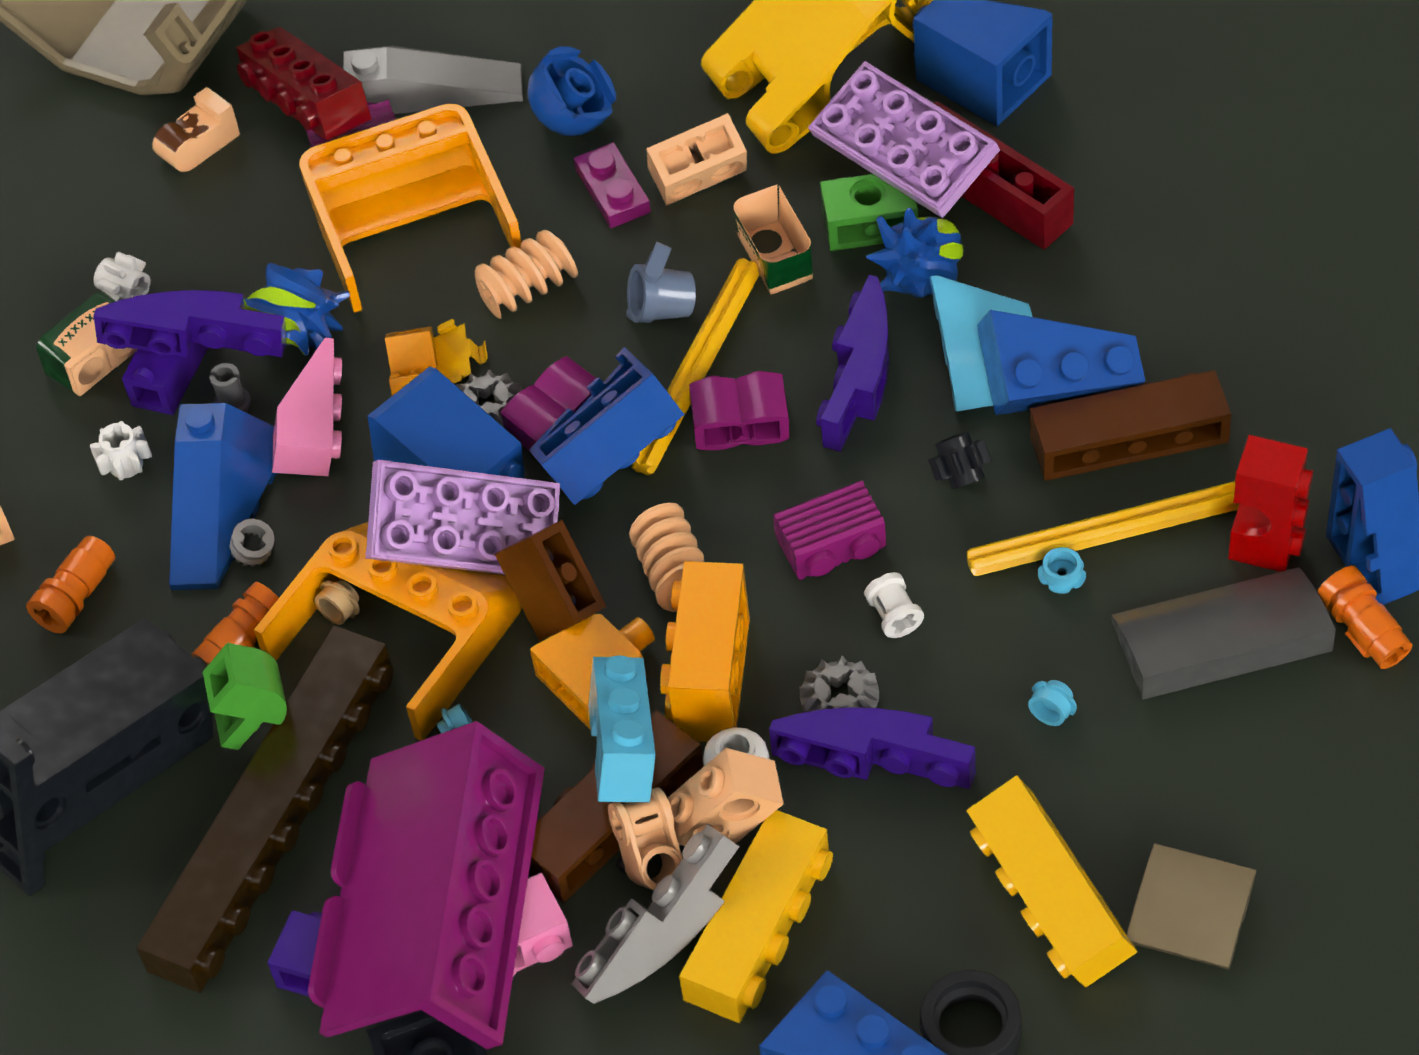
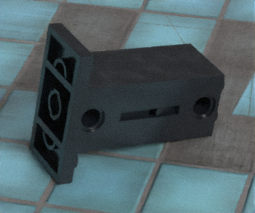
M146 618L0 710V870L28 896L45 886L43 863L45 862L44 852L213 738V713L210 712L203 671L207 665L200 658H193L177 644L169 632L165 630L160 631Z

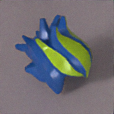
M909 207L905 211L904 222L891 228L882 216L876 218L886 248L866 255V258L883 267L887 274L880 283L882 291H894L911 294L915 298H922L932 294L930 276L938 275L954 281L957 280V262L963 256V245L961 244V234L954 224L946 219L932 216L916 218L913 210Z
M269 263L266 267L267 286L253 292L247 299H244L245 310L285 316L286 345L299 347L302 354L306 356L309 355V346L316 351L324 338H331L329 330L342 331L344 329L329 311L339 307V303L350 297V293L348 290L333 292L320 287L323 277V271L320 269L296 268L291 270Z

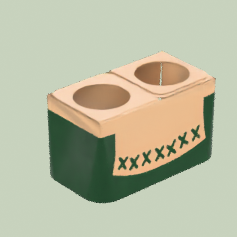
M777 184L736 200L734 203V215L737 236L751 261L757 263L759 275L770 295L813 279L810 238L780 186L779 220ZM762 230H772L781 236L782 244L772 253H759L751 240L752 236Z
M104 291L95 293L47 331L39 339L36 346L45 374L79 397L137 350L132 348L117 349L107 344L97 343L94 324L95 309L116 302Z

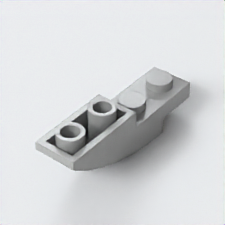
M709 824L706 825L702 832L693 835L685 845L682 853L683 859L672 875L664 877L656 886L652 895L653 902L648 909L631 898L626 907L619 908L611 916L606 926V935L595 951H589L580 960L575 971L576 978L571 985L585 999L594 1004L635 985L665 965L692 941L725 902L710 888L739 846Z

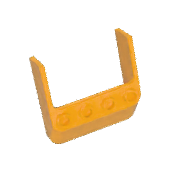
M439 105L308 149L300 158L301 174L321 233L345 291L348 290L350 293L348 299L354 313L361 311L362 306L353 272L342 248L347 243L473 201L485 200L492 205L510 247L521 249L522 242L518 221L469 113L460 105Z
M368 522L328 537L255 627L254 633L260 650L267 652L277 660L318 609L315 604V597L322 591L320 588L321 584L326 580L335 583L341 579L453 633L456 636L454 644L406 705L414 737L422 741L425 740L441 719V709L444 707L448 709L517 618L522 607L506 576L502 574L366 559Z

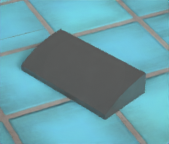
M1300 567L1111 615V621L1142 700L1332 652L1336 632L1324 603Z

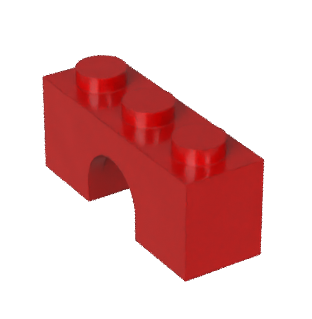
M1253 435L1248 436L1236 472L1233 503L1240 505L1231 529L1229 560L1282 572L1287 570L1291 555L1300 557L1307 531L1304 525L1310 506V500L1307 498L1314 470L1306 469L1308 448Z

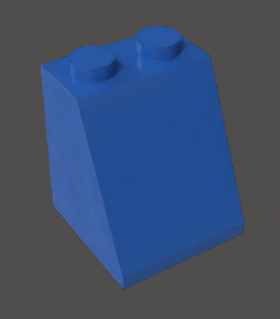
M933 0L929 5L922 6L913 18L916 80L995 126L1003 122L1052 75V13L1046 10L988 0Z
M431 366L368 415L374 461L384 460L525 479L521 442L439 370Z

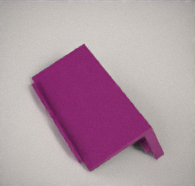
M475 721L374 757L370 760L366 785L356 781L349 784L346 788L331 865L332 879L341 887L340 896L330 897L324 903L308 985V994L311 1001L324 1009L319 1033L326 1038L423 1010L486 1049L503 1045L545 768L479 722Z

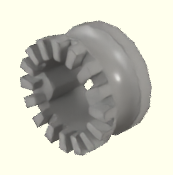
M243 520L237 524L232 533L229 545L232 557H235V561L238 563H243V566H247V564L250 567H255L256 564L258 566L261 565L271 555L275 541L274 533L270 526L262 520ZM245 533L247 535L251 533L255 536L256 534L259 535L258 538L261 539L260 550L251 551L242 546Z

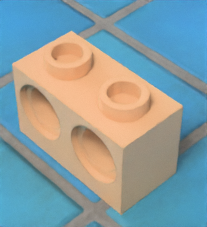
M727 113L647 148V163L650 174L667 206L747 171V150Z
M725 748L667 798L673 813L674 829L678 844L683 846L687 844L693 835L702 832L707 824L736 844L783 805L775 761Z

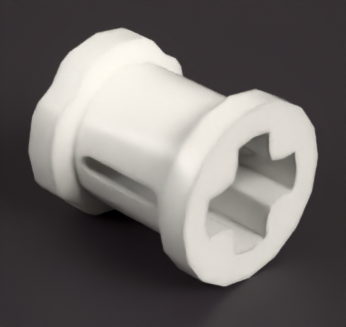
M895 572L886 573L874 579L864 591L869 605L876 607L883 620L881 627L884 634L890 638H899L910 634L921 625L924 619L922 609L917 604H913L906 593V584L902 575Z

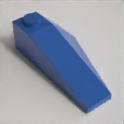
M227 403L180 404L174 447L169 577L171 590L219 588L234 559L229 549L234 528L243 520L255 518L260 508L259 499L267 484L272 485L277 473H272L274 426Z

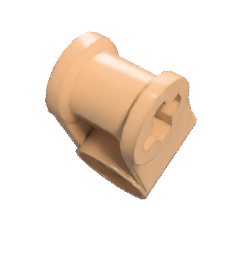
M659 787L651 789L650 803L629 802L622 804L621 802H613L608 805L610 824L618 841L625 871L629 879L635 884L651 890H655L658 883L664 877L672 875L683 859L674 829L673 813L666 795ZM660 854L662 858L661 871L657 876L650 879L647 874L648 861L652 856Z

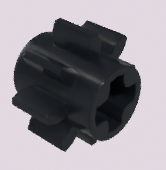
M963 432L935 443L938 456L928 459L935 480L943 481L948 479L951 489L959 488L984 478L982 465L992 461L985 441L976 440L972 442L969 432Z

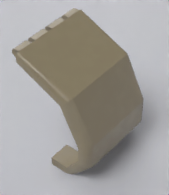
M0 0V22L60 70L145 96L181 91L247 0Z

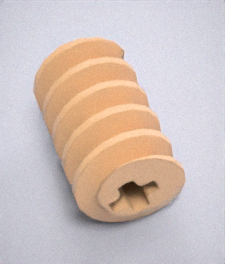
M541 230L537 233L536 241L532 238L525 239L521 243V249L510 247L507 249L505 257L501 255L492 257L490 266L486 264L476 266L475 280L481 298L488 309L497 318H501L500 304L503 303L511 312L517 310L514 296L519 295L526 303L532 302L530 291L532 286L541 295H545L548 293L545 279L549 278L556 286L563 285L561 270L564 269L572 278L578 276V270L571 253L561 239L548 230Z
M668 502L653 506L640 514L631 525L629 537L631 544L635 547L637 558L642 562L643 571L648 577L649 585L655 592L657 603L664 610L677 612V610H672L673 581L682 580L684 561L704 562V555L697 548V539L691 533L689 522L684 519L683 508L676 503Z

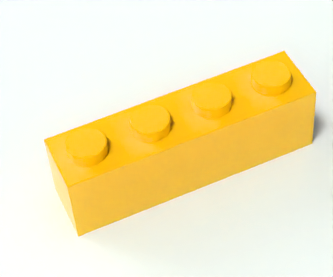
M1018 775L966 810L976 825L970 831L972 838L987 857L993 853L1001 864V867L995 871L997 877L1012 897L1019 893L1028 906L1021 911V914L1038 938L1045 934L1054 948L1049 950L1047 955L1064 979L1072 974L1086 988L1138 952L1033 791Z
M778 810L763 821L722 896L725 902L708 922L679 975L683 1001L739 1024L748 1007L753 1009L757 1007L765 990L766 979L764 977L771 964L778 965L783 959L789 942L787 934L793 922L800 923L804 919L811 901V894L809 893L816 879L824 880L830 869L833 852L829 851L827 829Z

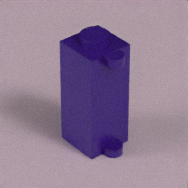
M192 343L188 357L175 355L160 356L151 351L137 349L122 377L131 406L174 415L208 347Z

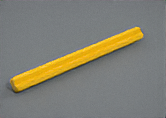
M740 258L736 261L667 389L668 394L684 414H686L691 404L689 384L705 378L759 277V267L755 261H748L745 258ZM684 416L676 421V426L668 435L661 439L653 440L640 451L639 457L631 465L634 471L641 472L647 476L655 472Z
M1235 481L970 548L967 551V563L972 575L980 576L1042 560L1050 550L1065 547L1078 551L1238 510L1240 504L1233 503Z

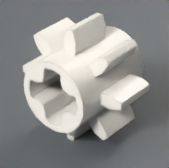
M117 252L115 259L108 257L100 262L94 274V285L96 288L106 292L114 300L119 301L148 294L150 277L142 272L146 265L144 261L129 254L125 255Z
M119 421V423H113L105 428H101L99 430V442L90 444V449L100 474L103 476L111 472L112 475L118 477L119 481L137 473H142L143 459L152 457L142 427L138 426L131 429L123 421Z

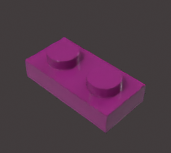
M614 142L574 158L576 172L610 229L651 213L649 199Z

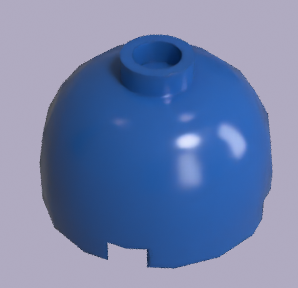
M560 46L550 50L540 60L529 77L527 98L535 116L548 129L564 136L583 135L594 130L611 115L613 111L611 110V105L616 101V91L611 78L597 61L593 59L588 64L584 59L577 57L582 51L573 47Z

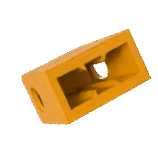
M593 614L580 623L562 630L530 648L535 675L591 730L588 701L593 657L622 655L630 658H643L640 651L655 641V636L648 624L640 617H636L622 629L618 630L602 614Z

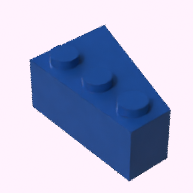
M989 310L977 324L995 415L1029 411L1030 408L1042 406L1048 402H1062L1082 398L1095 393L1111 392L1139 386L1145 382L1137 339L1134 335L996 310Z
M625 347L615 356L620 365L604 382L600 378H595L589 384L587 389L592 395L575 413L567 408L529 449L553 481L560 483V489L574 505L582 499L594 496L608 477L618 469H624L633 464L639 457L642 449L653 440L661 439L668 435L676 426V421L685 415L654 374Z
M1391 428L1337 449L1326 530L1327 539L1345 566H1356L1366 578L1367 584H1371L1377 592L1376 600L1383 605L1419 591L1417 460L1410 446L1406 443L1401 444Z

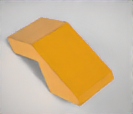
M432 326L386 334L385 343L391 372L389 383L391 395L393 396L429 366L437 369Z

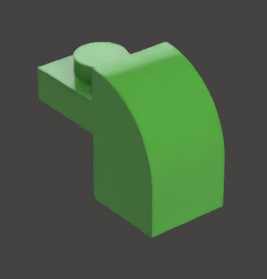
M227 643L204 669L203 677L210 712L215 714L221 747L239 750L263 722L281 725L287 714V705L276 660L263 650Z

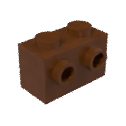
M563 520L543 528L495 553L539 641L572 627L607 607Z

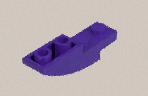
M872 275L868 276L861 292H854L849 305V318L845 326L839 325L834 334L832 351L837 352L838 369L833 382L834 392L830 400L824 399L822 401L816 419V425L821 427L823 447L841 452L856 417L875 421L887 384L889 369L887 309L879 279Z
M207 290L166 291L119 300L96 308L94 312L97 343L107 344L117 349L132 348L151 351L160 356L175 355L188 357L191 344L197 343L212 349L227 348L246 351L256 356L270 355L283 357L286 345L285 316L245 310L243 294Z
M834 708L798 713L772 720L769 727L772 755L792 765L807 764L826 769L831 774L841 778L856 777L868 780L872 766L875 764L894 774L909 773L928 778L935 784L943 787L958 786L970 790L976 774L975 746L933 736V717L881 708Z

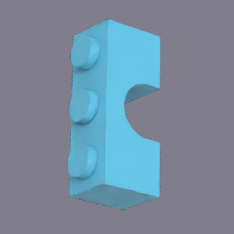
M622 655L593 657L588 707L591 736H597L595 776L598 802L650 803L655 746L644 659L630 658Z

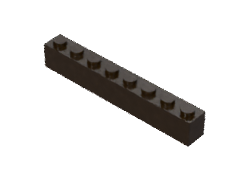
M333 626L286 703L287 714L281 725H272L136 947L148 973L201 993L209 978H214L219 973L224 963L225 951L234 936L240 935L246 928L250 918V909L259 894H264L271 886L275 875V867L284 852L291 851L296 844L299 836V827L308 812H313L318 807L323 796V787L333 771H338L343 765L347 755V747L355 733L361 732L365 728L370 717L371 706L379 693H384L389 688L394 670L385 643Z

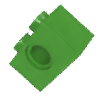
M874 174L843 177L820 182L822 212L830 251L884 244L876 220L879 216L885 219L890 228L904 222L905 211L908 207L913 210L916 218H918L916 201Z

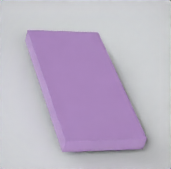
M866 61L861 64L808 127L813 136L942 219L1000 151L994 140Z
M384 460L374 461L372 467L366 559L505 575L495 553L558 522L560 483Z

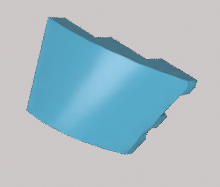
M938 275L930 276L936 319L939 320L945 364L948 365L955 411L993 406L977 324L989 310L1033 317L1030 306L1027 303Z

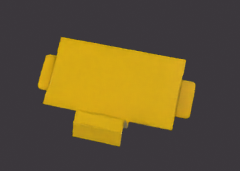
M454 319L438 325L437 329L440 335L433 338L437 370L455 384L460 382L462 378L470 375V357L479 365L486 363L488 358L486 342L484 340L483 344L478 347L470 338L467 339L465 323L457 327Z

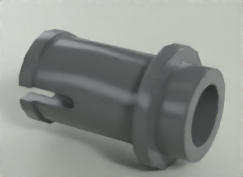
M230 363L216 365L211 370L212 375H209L216 394L214 403H227L247 413L251 405V397L248 391L242 387L237 367Z

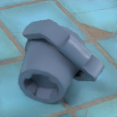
M656 242L646 264H634L629 274L626 316L634 323H651L653 320L690 317L693 313L696 299L693 275L688 271L664 268L672 248L660 242Z

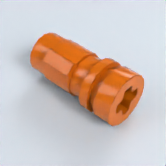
M84 537L80 544L61 563L54 577L45 579L40 585L39 590L27 602L26 608L32 619L51 632L65 633L74 622L75 617L83 610L85 598L92 594L115 561L116 556L112 548L97 537Z
M1356 566L1342 568L1331 575L1320 586L1317 593L1326 609L1331 611V615L1338 623L1346 624L1348 631L1345 634L1364 657L1369 658L1371 656L1381 669H1387L1399 663L1409 654L1413 647L1412 643L1402 632L1401 626L1384 605L1376 600L1377 592L1371 584H1367L1366 578Z
M254 582L243 593L244 599L238 598L232 604L233 611L227 617H224L204 637L203 642L192 652L191 656L193 658H200L208 666L227 643L254 648L257 642L254 629L279 597L262 583Z

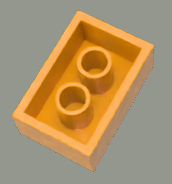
M684 561L682 580H674L672 585V610H677L676 622H668L666 650L672 653L670 664H662L660 690L661 694H666L665 717L673 721L675 725L697 742H709L711 737L721 730L737 727L750 622L744 566L738 563Z

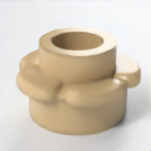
M326 580L321 584L320 588L322 591L315 597V604L326 619L341 625L349 617L353 619L355 615L359 614V595L349 583L342 580L335 583Z

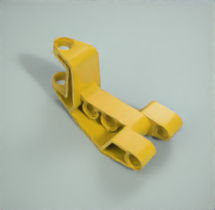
M754 0L705 52L701 60V66L723 96L728 99H736L743 96L766 78L770 83L765 88L767 92L749 110L745 124L769 153L778 154L789 149L810 131L808 129L809 125L830 102V83L833 74L852 50L875 31L888 24H892L914 42L913 18L922 6L929 5L933 0H900L906 7H897L895 5L897 0Z

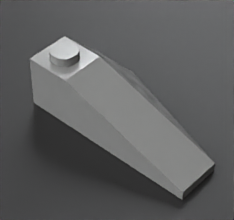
M398 46L344 51V70L361 81L367 103H379L389 100L394 114L421 112L443 104H457L462 107L523 101L521 63Z

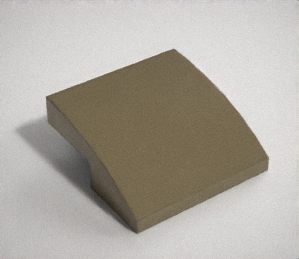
M1154 843L1127 931L1128 938L1132 944L1230 970L1257 871Z

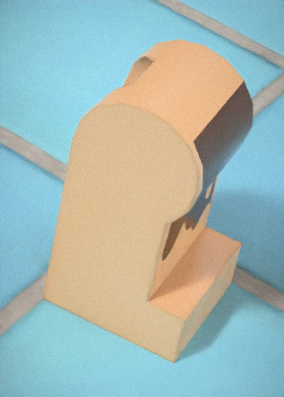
M208 87L194 96L196 102L194 107L180 116L176 122H169L162 126L154 137L152 143L154 152L178 171H190L240 135L232 105Z

